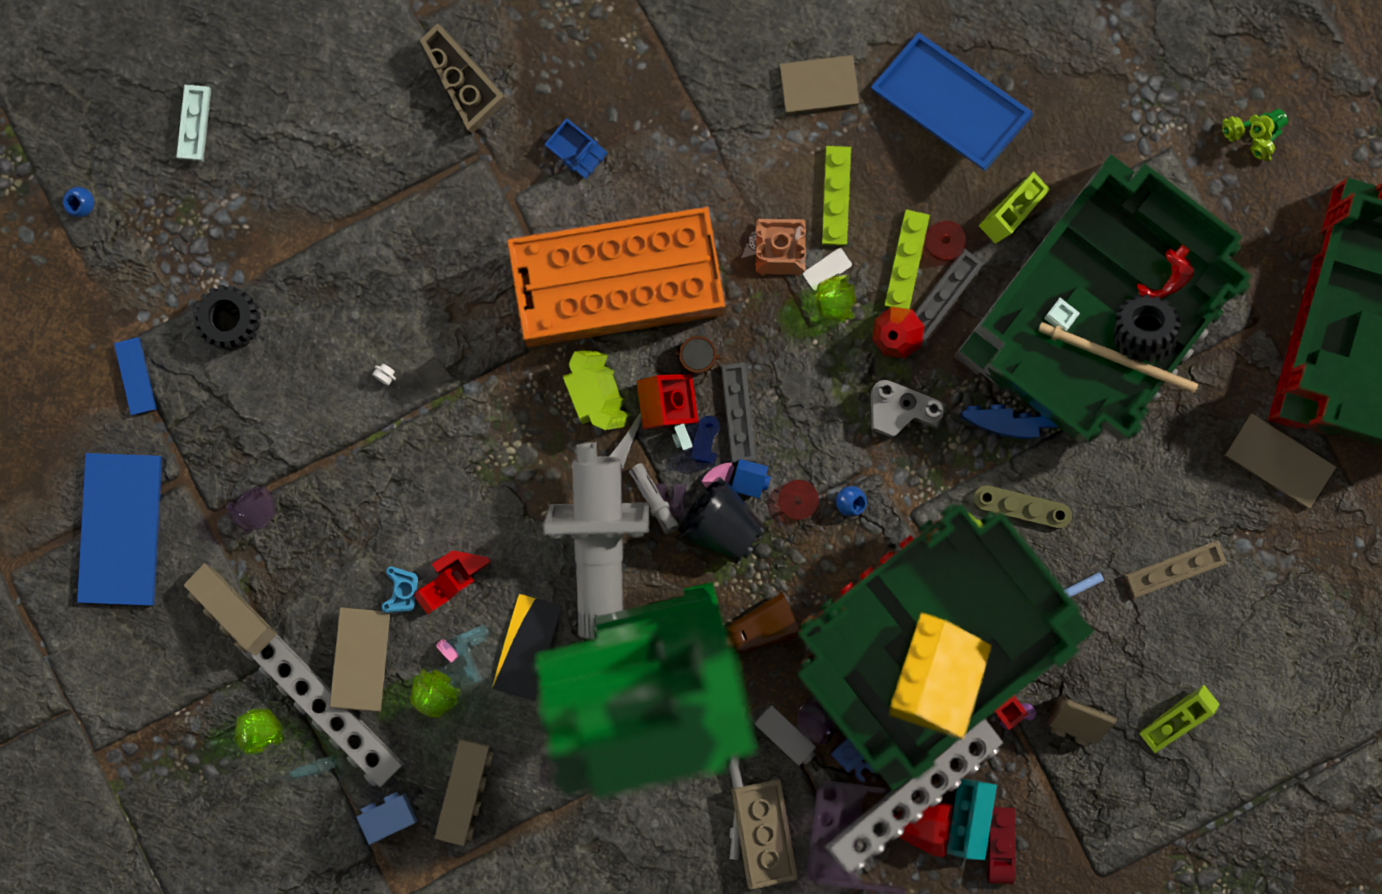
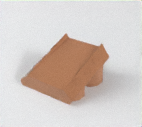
M756 220V272L762 276L765 274L799 276L805 272V220Z

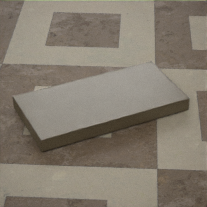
M1252 413L1249 414L1224 454L1226 458L1307 509L1312 507L1336 468L1333 464Z
M340 607L330 708L381 712L390 613Z
M777 779L732 788L731 793L748 889L798 880L781 780Z

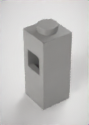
M772 705L754 722L796 764L800 765L803 762L806 765L815 756L816 753L813 750L816 747Z

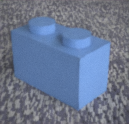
M398 792L384 798V804L376 807L375 803H372L361 809L363 814L357 816V819L369 844L418 821L406 793L399 796Z

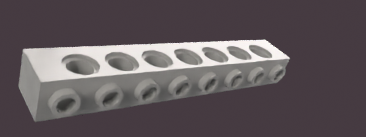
M278 635L267 644L274 651L272 658L269 660L264 658L262 650L257 656L250 652L244 654L250 661L255 659L261 665L259 667L261 673L268 679L272 677L278 683L277 689L284 696L290 695L296 701L294 706L302 714L307 712L313 718L311 722L313 726L321 733L325 731L331 737L329 742L337 750L342 748L348 754L346 759L355 768L359 766L366 773L364 775L365 779L371 785L383 786L404 765L352 710L330 708L331 689ZM283 663H287L291 667V673L288 677H283L280 674V666ZM300 681H305L308 684L309 690L305 695H301L297 691V685ZM317 699H322L326 703V709L323 713L317 712L314 707ZM336 716L340 717L344 722V726L340 731L335 730L332 726V720ZM353 734L361 738V746L358 749L353 748L349 743V739ZM373 752L378 755L379 763L377 766L368 764L367 756L369 753Z
M984 719L965 734L963 740L959 739L934 759L935 767L917 781L911 777L895 791L889 792L827 844L825 848L843 871H853V873L858 871L865 865L864 860L868 856H875L885 848L883 844L890 838L894 840L904 832L903 827L909 822L912 824L923 816L922 811L925 808L938 804L942 800L941 795L945 791H952L961 784L960 779L964 775H971L980 768L979 763L983 759H990L999 752L998 747L1003 742ZM971 742H974L977 746V752L973 756L968 750ZM952 758L958 761V768L954 772L949 766ZM933 774H937L939 777V784L935 788L930 782ZM914 790H918L920 793V800L916 804L911 799V794ZM895 806H899L901 809V816L897 820L892 816V810ZM876 822L882 825V832L878 836H875L872 830ZM860 838L863 842V848L861 851L856 852L853 848V843L856 839Z

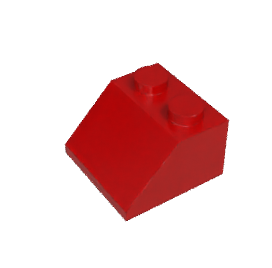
M692 374L656 375L636 380L643 429L675 427L681 424L699 423Z

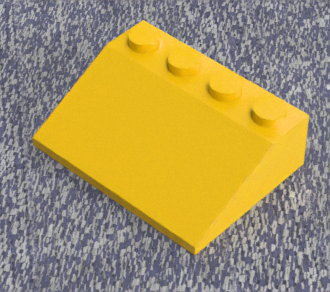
M921 613L889 715L963 740L992 645L945 620Z

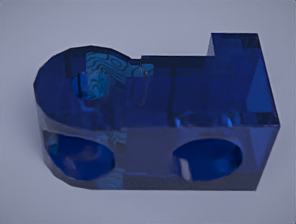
M705 416L699 421L691 460L715 465L717 453L711 452L713 440L720 430L719 421L715 417Z

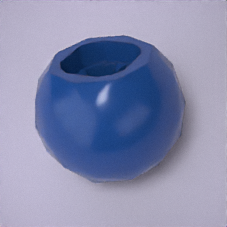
M73 187L65 193L62 203L64 210L70 216L83 218L94 209L95 201L93 194L88 189Z
M847 486L840 490L836 496V506L838 511L844 516L856 517L866 508L867 498L864 491L860 488Z

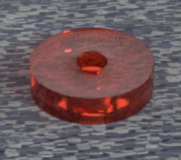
M953 221L937 222L927 232V249L934 258L940 261L954 260L965 249V233L961 226ZM944 238H949L950 242L944 244L942 243V240Z
M790 481L780 491V509L791 519H806L817 509L819 502L818 493L815 487L807 481ZM796 495L803 497L802 504L798 505L794 502Z

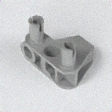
M888 380L879 381L871 390L872 430L893 438L911 420L937 428L946 404ZM904 400L909 401L908 407L903 405Z

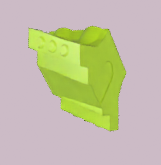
M597 350L574 351L569 363L572 372L564 375L563 378L581 423L585 424L591 421L593 425L604 430L626 427L631 414L621 410L626 398L621 397L613 377L614 370L604 366L608 355Z

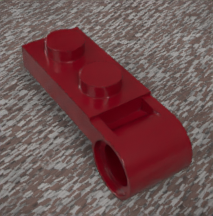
M993 807L989 832L987 881L991 884H1014L1016 859L1015 808Z

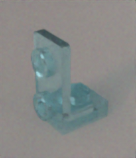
M486 625L456 636L458 642L454 643L459 656L464 655L467 665L464 666L469 680L474 679L475 683L482 681L467 643L470 642L474 646L486 641L484 636L490 634Z

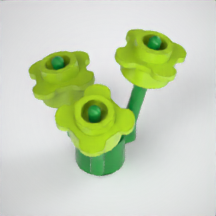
M1278 108L1270 113L1265 112L1260 116L1252 115L1245 122H1242L1238 117L1234 118L1231 116L1229 120L1227 118L1223 119L1222 129L1225 137L1230 142H1234L1235 139L1240 140L1241 136L1244 135V127L1251 125L1249 133L1254 139L1252 140L1253 145L1250 147V150L1256 158L1269 162L1275 150L1272 142L1282 134L1281 128L1288 124V117L1283 110Z

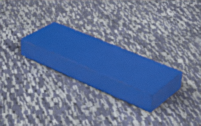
M137 337L114 343L130 414L134 416L157 410L141 339Z

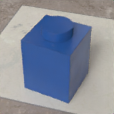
M739 459L732 488L735 492L760 498L762 490L767 491L771 476H767L768 466Z

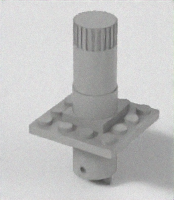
M589 442L577 445L574 454L577 455V459L572 460L573 504L549 505L544 523V534H550V537L562 538L566 534L572 533L577 570L578 635L587 639H595L592 626L596 625V617L623 610L622 537L624 532H628V536H641L643 532H648L649 504L647 502L622 503L621 460L616 457L597 456V442Z

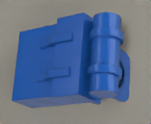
M567 118L545 143V147L562 160L565 166L574 173L577 172L585 180L589 175L593 174V170L600 162H603V158L608 154L606 150L598 145L597 141H594Z

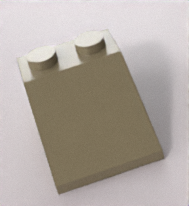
M1056 697L1046 725L1052 727L1051 733L1064 738L1066 733L1075 736L1074 742L1088 747L1090 743L1097 745L1115 724L1116 718L1071 700Z

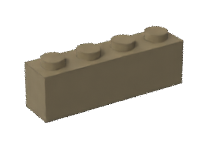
M204 563L184 584L190 592L188 597L197 605L201 603L205 607L203 612L211 620H217L221 624L219 629L226 636L231 637L232 635L237 640L234 644L244 654L250 652L257 656L277 635L271 626L215 569Z
M466 739L459 740L434 839L465 846L467 840L472 841L475 826L471 825L473 816H478L481 802L477 801L479 791L484 792L487 783V777L483 776L485 767L491 766L494 752H490V745Z

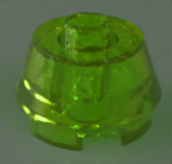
M837 273L818 283L815 304L822 318L842 323L855 318L856 314L851 312V307L853 304H856L854 284H848L847 281L850 280V275H840Z
M423 669L419 675L414 677L410 701L424 715L439 718L457 705L461 691L460 688H454L450 684L452 679L446 674L433 669L432 673H427Z
M253 709L236 719L234 743L238 745L239 751L244 749L245 754L264 752L263 747L273 742L274 745L278 746L284 740L282 734L284 728L271 710Z

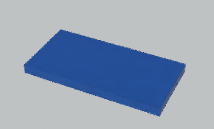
M919 32L871 86L874 93L984 172L1033 116L1032 111Z
M86 453L77 603L154 605L162 456Z

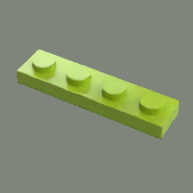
M826 146L822 245L847 246L851 147Z
M905 210L884 307L910 308L930 217L928 214Z

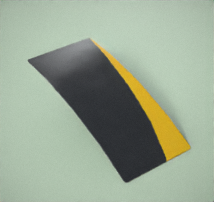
M522 594L518 595L494 678L493 689L531 700L536 699L539 688L538 680L540 679H535L532 664L536 663V654L549 651L562 608L560 605Z

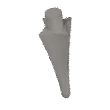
M641 412L627 434L609 456L619 458L622 469L624 468L633 439L642 422Z

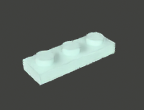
M184 86L177 149L178 159L203 162L211 95L210 87Z

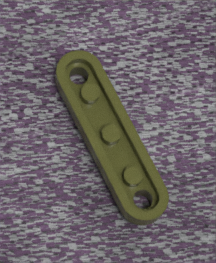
M985 485L979 487L973 495V502L980 510L994 511L995 513L1002 512L1005 516L1053 528H1063L1072 519V512L1067 505ZM984 493H988L991 496L990 502L983 501L982 496ZM1057 511L1063 513L1064 517L1062 520L1056 519L1055 514Z

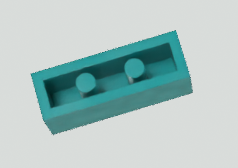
M961 778V784L957 787L946 854L967 859L985 860L997 785Z

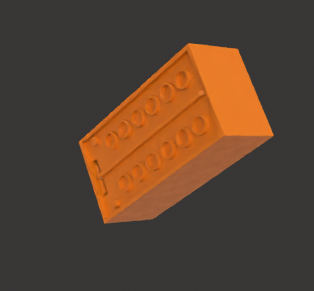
M708 207L507 239L523 337L527 348L723 315L725 302Z

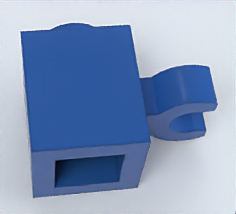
M847 736L829 752L848 773L854 768L856 777L862 782L865 781L861 776L863 768H868L872 773L874 772L869 763L862 762L864 757Z

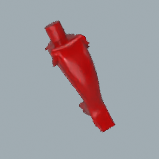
M1183 244L1177 251L1168 250L1166 258L1172 264L1170 279L1160 290H1153L1145 285L1137 284L1139 294L1142 297L1150 295L1151 298L1157 296L1163 299L1182 289L1194 275L1191 261L1185 257L1190 250Z

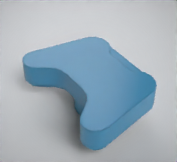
M388 567L386 575L393 581L394 588L392 598L382 604V611L384 613L412 611L416 601L413 594L417 592V575L395 567Z

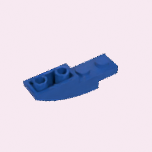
M1005 404L991 405V410H981V406H968L966 411L960 413V418L970 425L983 431L1009 438L1037 439L1040 437L1039 429L1059 428L1042 414L1041 417H1032L1031 413L1016 414V418H1013V408L1006 409Z

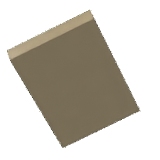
M853 55L780 64L786 114L859 105Z

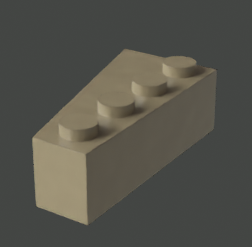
M437 23L420 39L467 130L474 133L508 101V98L441 25Z

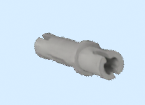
M635 465L630 469L629 473L651 508L650 513L653 517L657 518L665 534L672 533L679 525L669 511L670 506L668 502L663 501L644 465Z

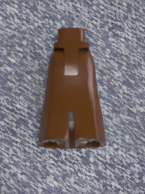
M783 592L767 600L726 627L732 653H746L801 637L798 634L799 627Z

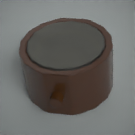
M702 336L690 337L681 345L680 351H676V356H680L683 368L695 375L705 374L712 369L716 360H720V355H716V348L708 338Z

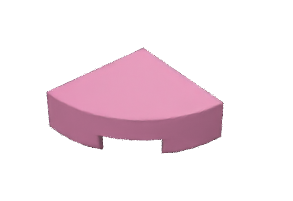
M724 463L711 469L702 480L704 486L707 487L717 477H721L729 483L734 471L733 464Z
M441 639L436 644V647L451 663L460 656L445 639Z

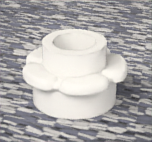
M382 364L381 367L375 366L376 370L372 375L380 382L389 386L392 380H396L393 376L395 373L393 369L385 364Z

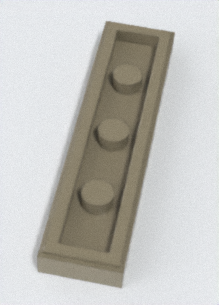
M1216 540L1124 575V578L1134 599L1227 564L1219 541Z

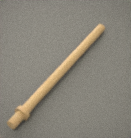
M1041 322L1038 332L1052 337L1051 340H1061L1192 393H1195L1198 384L1144 362L1138 363L1136 359H1127L1126 355L1061 330L1060 326L1055 328Z

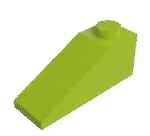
M1033 171L990 212L979 227L996 244L1013 233L1050 189Z
M1203 684L1176 703L1139 734L1153 752L1156 753L1214 715L1219 703Z

